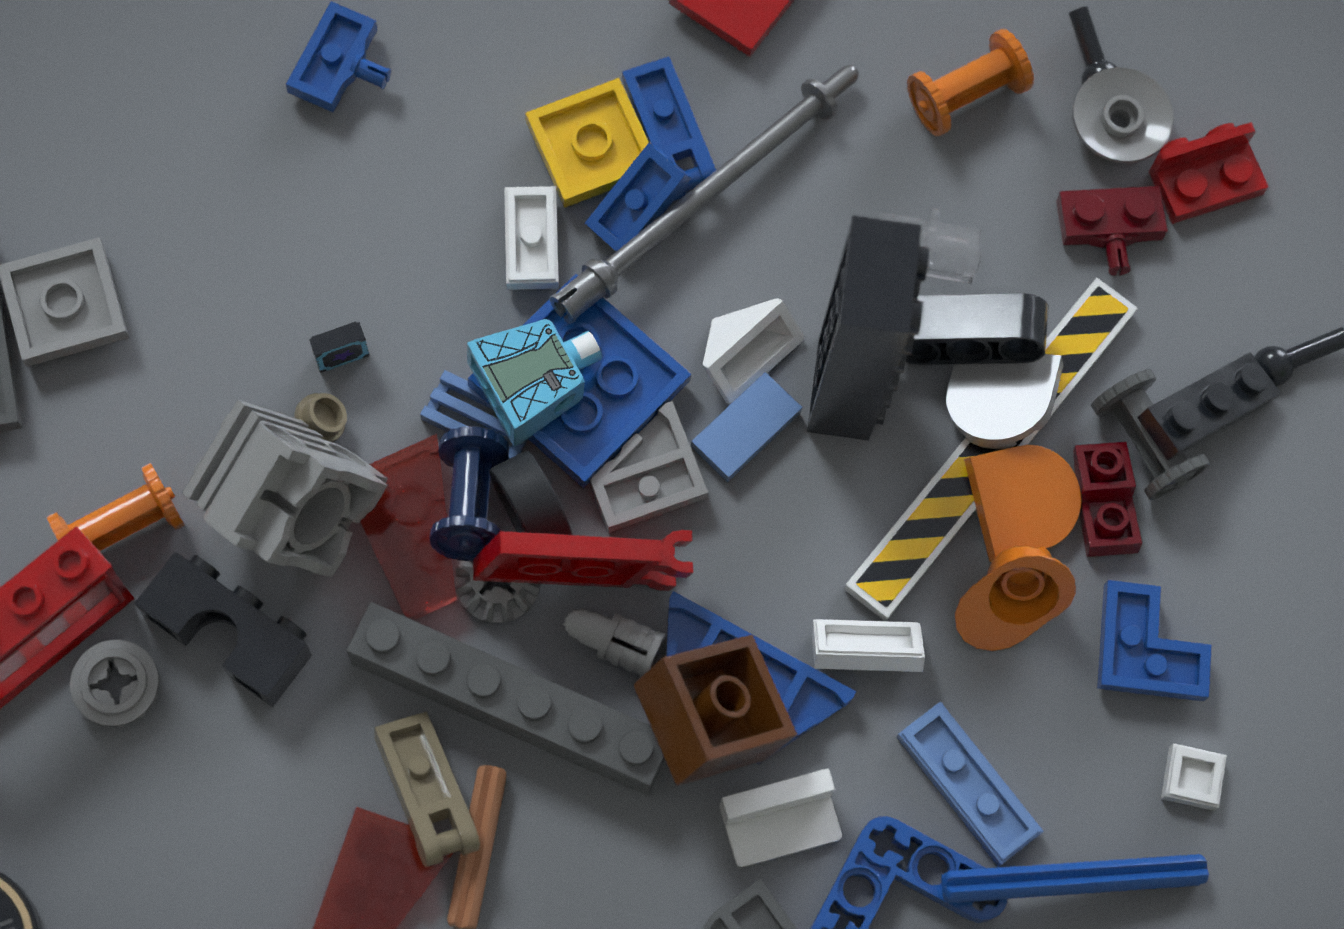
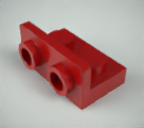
M1252 122L1236 127L1233 123H1225L1210 130L1205 137L1192 141L1182 137L1172 140L1160 148L1148 172L1154 185L1160 186L1163 206L1171 224L1264 195L1269 186L1249 144L1256 133Z

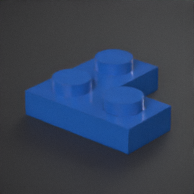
M1108 580L1103 587L1097 689L1195 701H1205L1209 698L1212 645L1158 638L1161 586Z

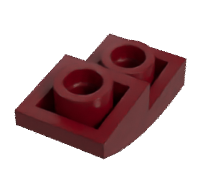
M1127 442L1075 445L1073 450L1074 470L1081 492L1079 515L1086 557L1139 553L1142 539L1133 502L1136 483Z

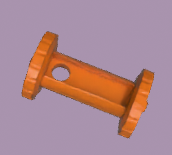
M1000 29L991 34L989 37V53L935 81L923 71H918L909 76L907 79V90L910 101L920 121L934 136H941L951 129V112L1004 85H1007L1017 94H1022L1033 87L1034 74L1031 63L1021 43L1011 32L1006 29Z
M151 463L141 467L143 478L146 482L145 485L68 525L57 512L47 517L57 540L77 526L99 552L164 517L175 530L185 526L172 502L175 495L171 487L165 488Z

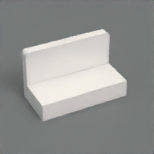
M829 768L722 797L719 808L735 864L738 868L753 866L838 842L841 839L842 833L831 799L835 787Z

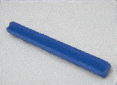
M1194 854L948 871L942 875L941 888L944 901L957 903L1199 886L1208 881L1209 873L1206 858L1203 855Z

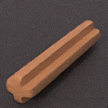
M481 765L476 773L469 813L478 833L480 850L466 855L460 853L447 917L449 926L456 929H476L478 925L507 778L506 771L496 766Z

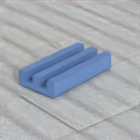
M444 370L438 387L434 388L430 395L428 405L424 406L420 413L421 420L445 432L454 428L466 427V425L438 412L439 407L442 405L508 437L498 418L447 394L449 389H452L493 409L468 386L467 380ZM528 439L519 445H512L509 448V459L522 452Z

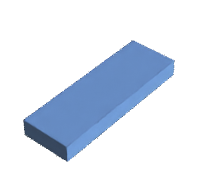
M941 701L896 736L998 867L1044 832Z

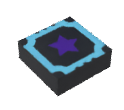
M355 321L312 336L309 339L320 373L370 356L360 322Z

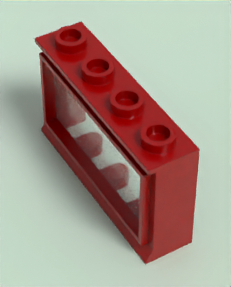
M77 526L0 587V709L135 599L115 573L110 563Z

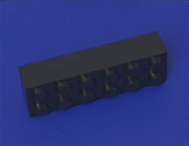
M852 215L819 333L807 432L869 441L875 424H884L886 408L890 409L893 391H897L900 373H904L907 355H911L914 337L919 335L924 302L918 300L921 281L924 282L926 278L930 253L929 247L920 246L922 225Z

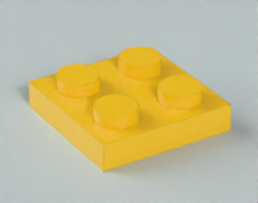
M620 78L525 112L527 126L552 182L556 186V191L564 208L610 191L649 143Z

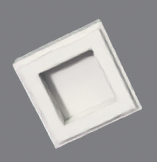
M1173 743L1169 746L1161 799L1215 811L1219 808L1227 755Z

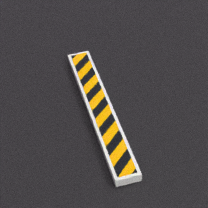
M1097 277L1046 339L1045 354L1061 355L1064 365L1050 418L1138 309ZM1039 430L1016 441L1017 445L1013 447L1029 445L1039 433ZM965 438L846 583L844 590L882 620L887 621L976 511L964 459L1003 449L980 447Z

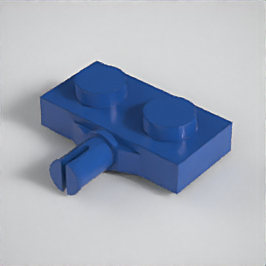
M331 1L286 82L287 92L330 112H334L346 88L356 78L384 89L387 86L386 82H389L392 70L366 59V51L378 30L377 21Z

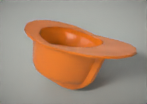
M1016 546L1004 550L992 560L987 575L974 584L959 600L955 611L956 629L965 642L977 649L995 651L1010 648L1025 640L1071 605L1076 594L1075 578L1069 568L1057 559L1052 558L1051 553L1044 546L1039 548Z

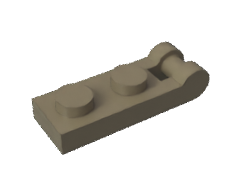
M427 711L376 726L374 739L416 840L417 850L423 865L429 867L442 863L443 856L460 851L462 855L479 851L480 841L476 827ZM449 819L453 829L436 834L432 823Z

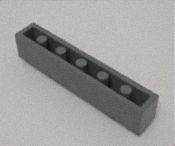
M371 601L346 650L351 664L646 796H649L665 760L651 725Z

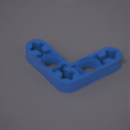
M883 816L869 821L860 832L810 929H832L835 926L840 915L829 912L832 904L845 915L862 920L859 928L849 921L845 929H868L893 880L904 884L967 920L976 923L988 922L996 918L1006 908L1008 899L995 900L994 906L986 904L980 910L972 906L974 901L957 903L944 901L941 884H927L920 878L917 865L921 857L929 854L939 856L947 865V872L959 870V868L970 870L985 869V867L895 818ZM884 829L893 833L891 843L904 851L909 848L910 841L919 846L908 859L906 872L897 867V864L904 858L901 855L888 850L881 857L873 852L876 843L869 839L870 833L880 835ZM852 876L866 878L871 883L874 892L870 904L864 907H856L847 902L843 895L844 882Z

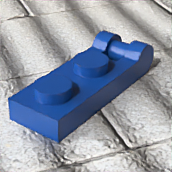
M670 56L622 71V82L649 143L659 148L674 163L675 161L691 157L694 168L685 170V172L692 179L674 200L676 201L683 198L687 191L694 189L716 171V168Z

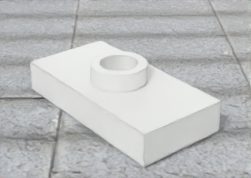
M556 186L504 187L507 290L558 289Z

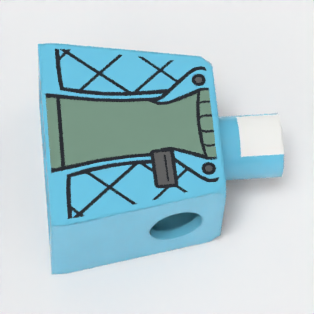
M546 319L474 339L467 343V363L513 446L521 444L538 430L577 404L583 398L585 384L579 370L602 360L600 348L589 331L563 342L553 323Z

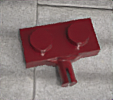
M1160 186L1060 191L1056 200L1063 246L1089 244L1105 248L1109 267L1108 272L1112 276H1116L1118 270L1119 276L1131 271L1127 246L1142 241H1161L1167 233Z

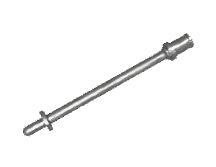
M845 65L824 83L816 79H808L802 83L801 91L804 99L607 260L590 259L582 266V273L557 294H553L550 297V303L560 317L567 313L564 316V321L571 324L601 297L610 298L615 294L618 289V277L806 122L816 114L823 119L834 117L838 111L835 99L857 81L859 77L858 69L853 65Z

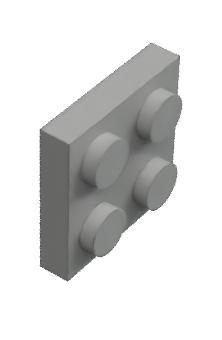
M100 237L0 265L2 287L21 359L26 367L129 338L105 248Z

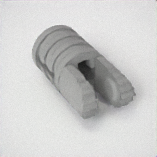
M584 608L573 609V612H568V617L564 618L566 622L563 624L566 627L564 631L568 632V636H572L573 639H579L580 643L598 650L597 658L607 660L617 667L621 666L631 673L635 672L640 677L653 667L666 635L662 632L651 630L646 625L642 626L632 619L628 620L618 613H615L611 619ZM615 638L621 639L634 646L648 651V653H642L627 645L615 641Z

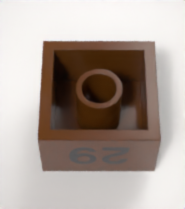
M753 635L663 657L633 684L676 786L764 761L797 735Z

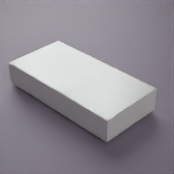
M813 620L812 643L815 669L923 672L925 655L921 626L918 622Z

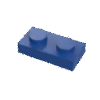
M648 143L585 224L610 247L618 251L661 216L692 177L659 148Z

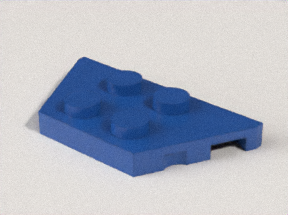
M674 591L669 598L666 657L753 635ZM753 635L797 732L793 739L771 755L773 756L850 704L856 691ZM764 761L757 762L756 764L760 765Z

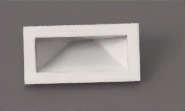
M776 298L713 318L703 367L725 402L731 404L764 372L768 373L806 338L784 301Z

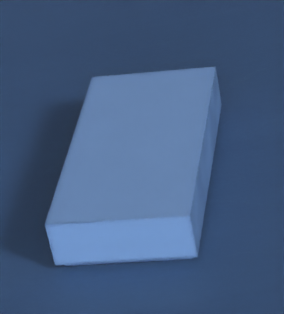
M764 372L691 441V447L724 480L729 482L801 413L803 407Z

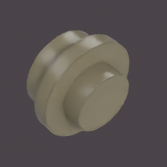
M313 393L304 397L295 408V418L308 424L309 429L320 433L323 436L322 439L333 443L343 434L347 421V412L337 397L328 393Z

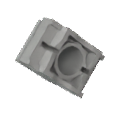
M237 400L230 413L223 419L221 428L203 459L195 466L193 475L182 494L188 499L198 501L196 505L206 511L203 516L204 520L234 546L254 551L267 563L280 566H296L316 574L333 577L347 554L348 544L353 534L348 527L351 522L359 524L365 515L374 509L388 486L385 484L388 478L351 451L322 439L323 436L317 431L309 429V425L304 421Z

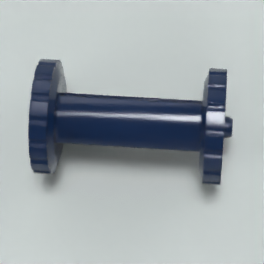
M475 426L454 428L444 433L439 440V457L447 466L453 467L449 517L442 518L433 524L430 530V545L437 553L447 558L473 561L501 531L496 524L487 520L491 478L489 471L492 467L509 459L510 447L508 441L501 434L493 430Z

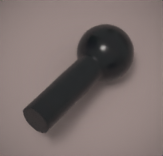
M1087 6L1068 13L1087 67L1082 75V85L1094 74L1105 69L1117 67L1112 62L1105 60Z
M1340 327L1286 350L1278 346H1267L1259 350L1254 357L1275 386H1280L1290 379L1294 368L1343 349L1344 329Z

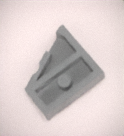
M673 401L665 403L658 410V415L639 434L635 433L622 446L621 452L612 461H608L590 479V487L608 533L708 498V490Z

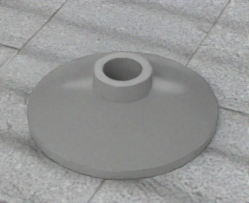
M1126 67L1105 69L1086 80L1076 95L1072 111L1076 132L1085 146L1101 158L1117 163H1135L1157 153L1169 138L1174 120L1172 104L1163 87L1146 73ZM1118 116L1123 118L1127 127L1121 128L1116 126L1111 121V117Z

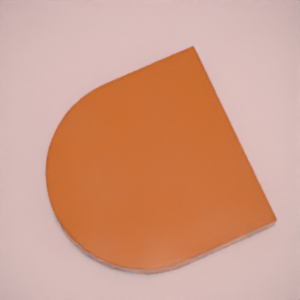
M1021 445L964 459L989 562H992L1002 551L1016 546H1029L1033 548L1042 546L1045 548L1052 547L1061 542L1072 531L1078 520L1081 508L1080 486L1070 465L1056 452L1038 445Z

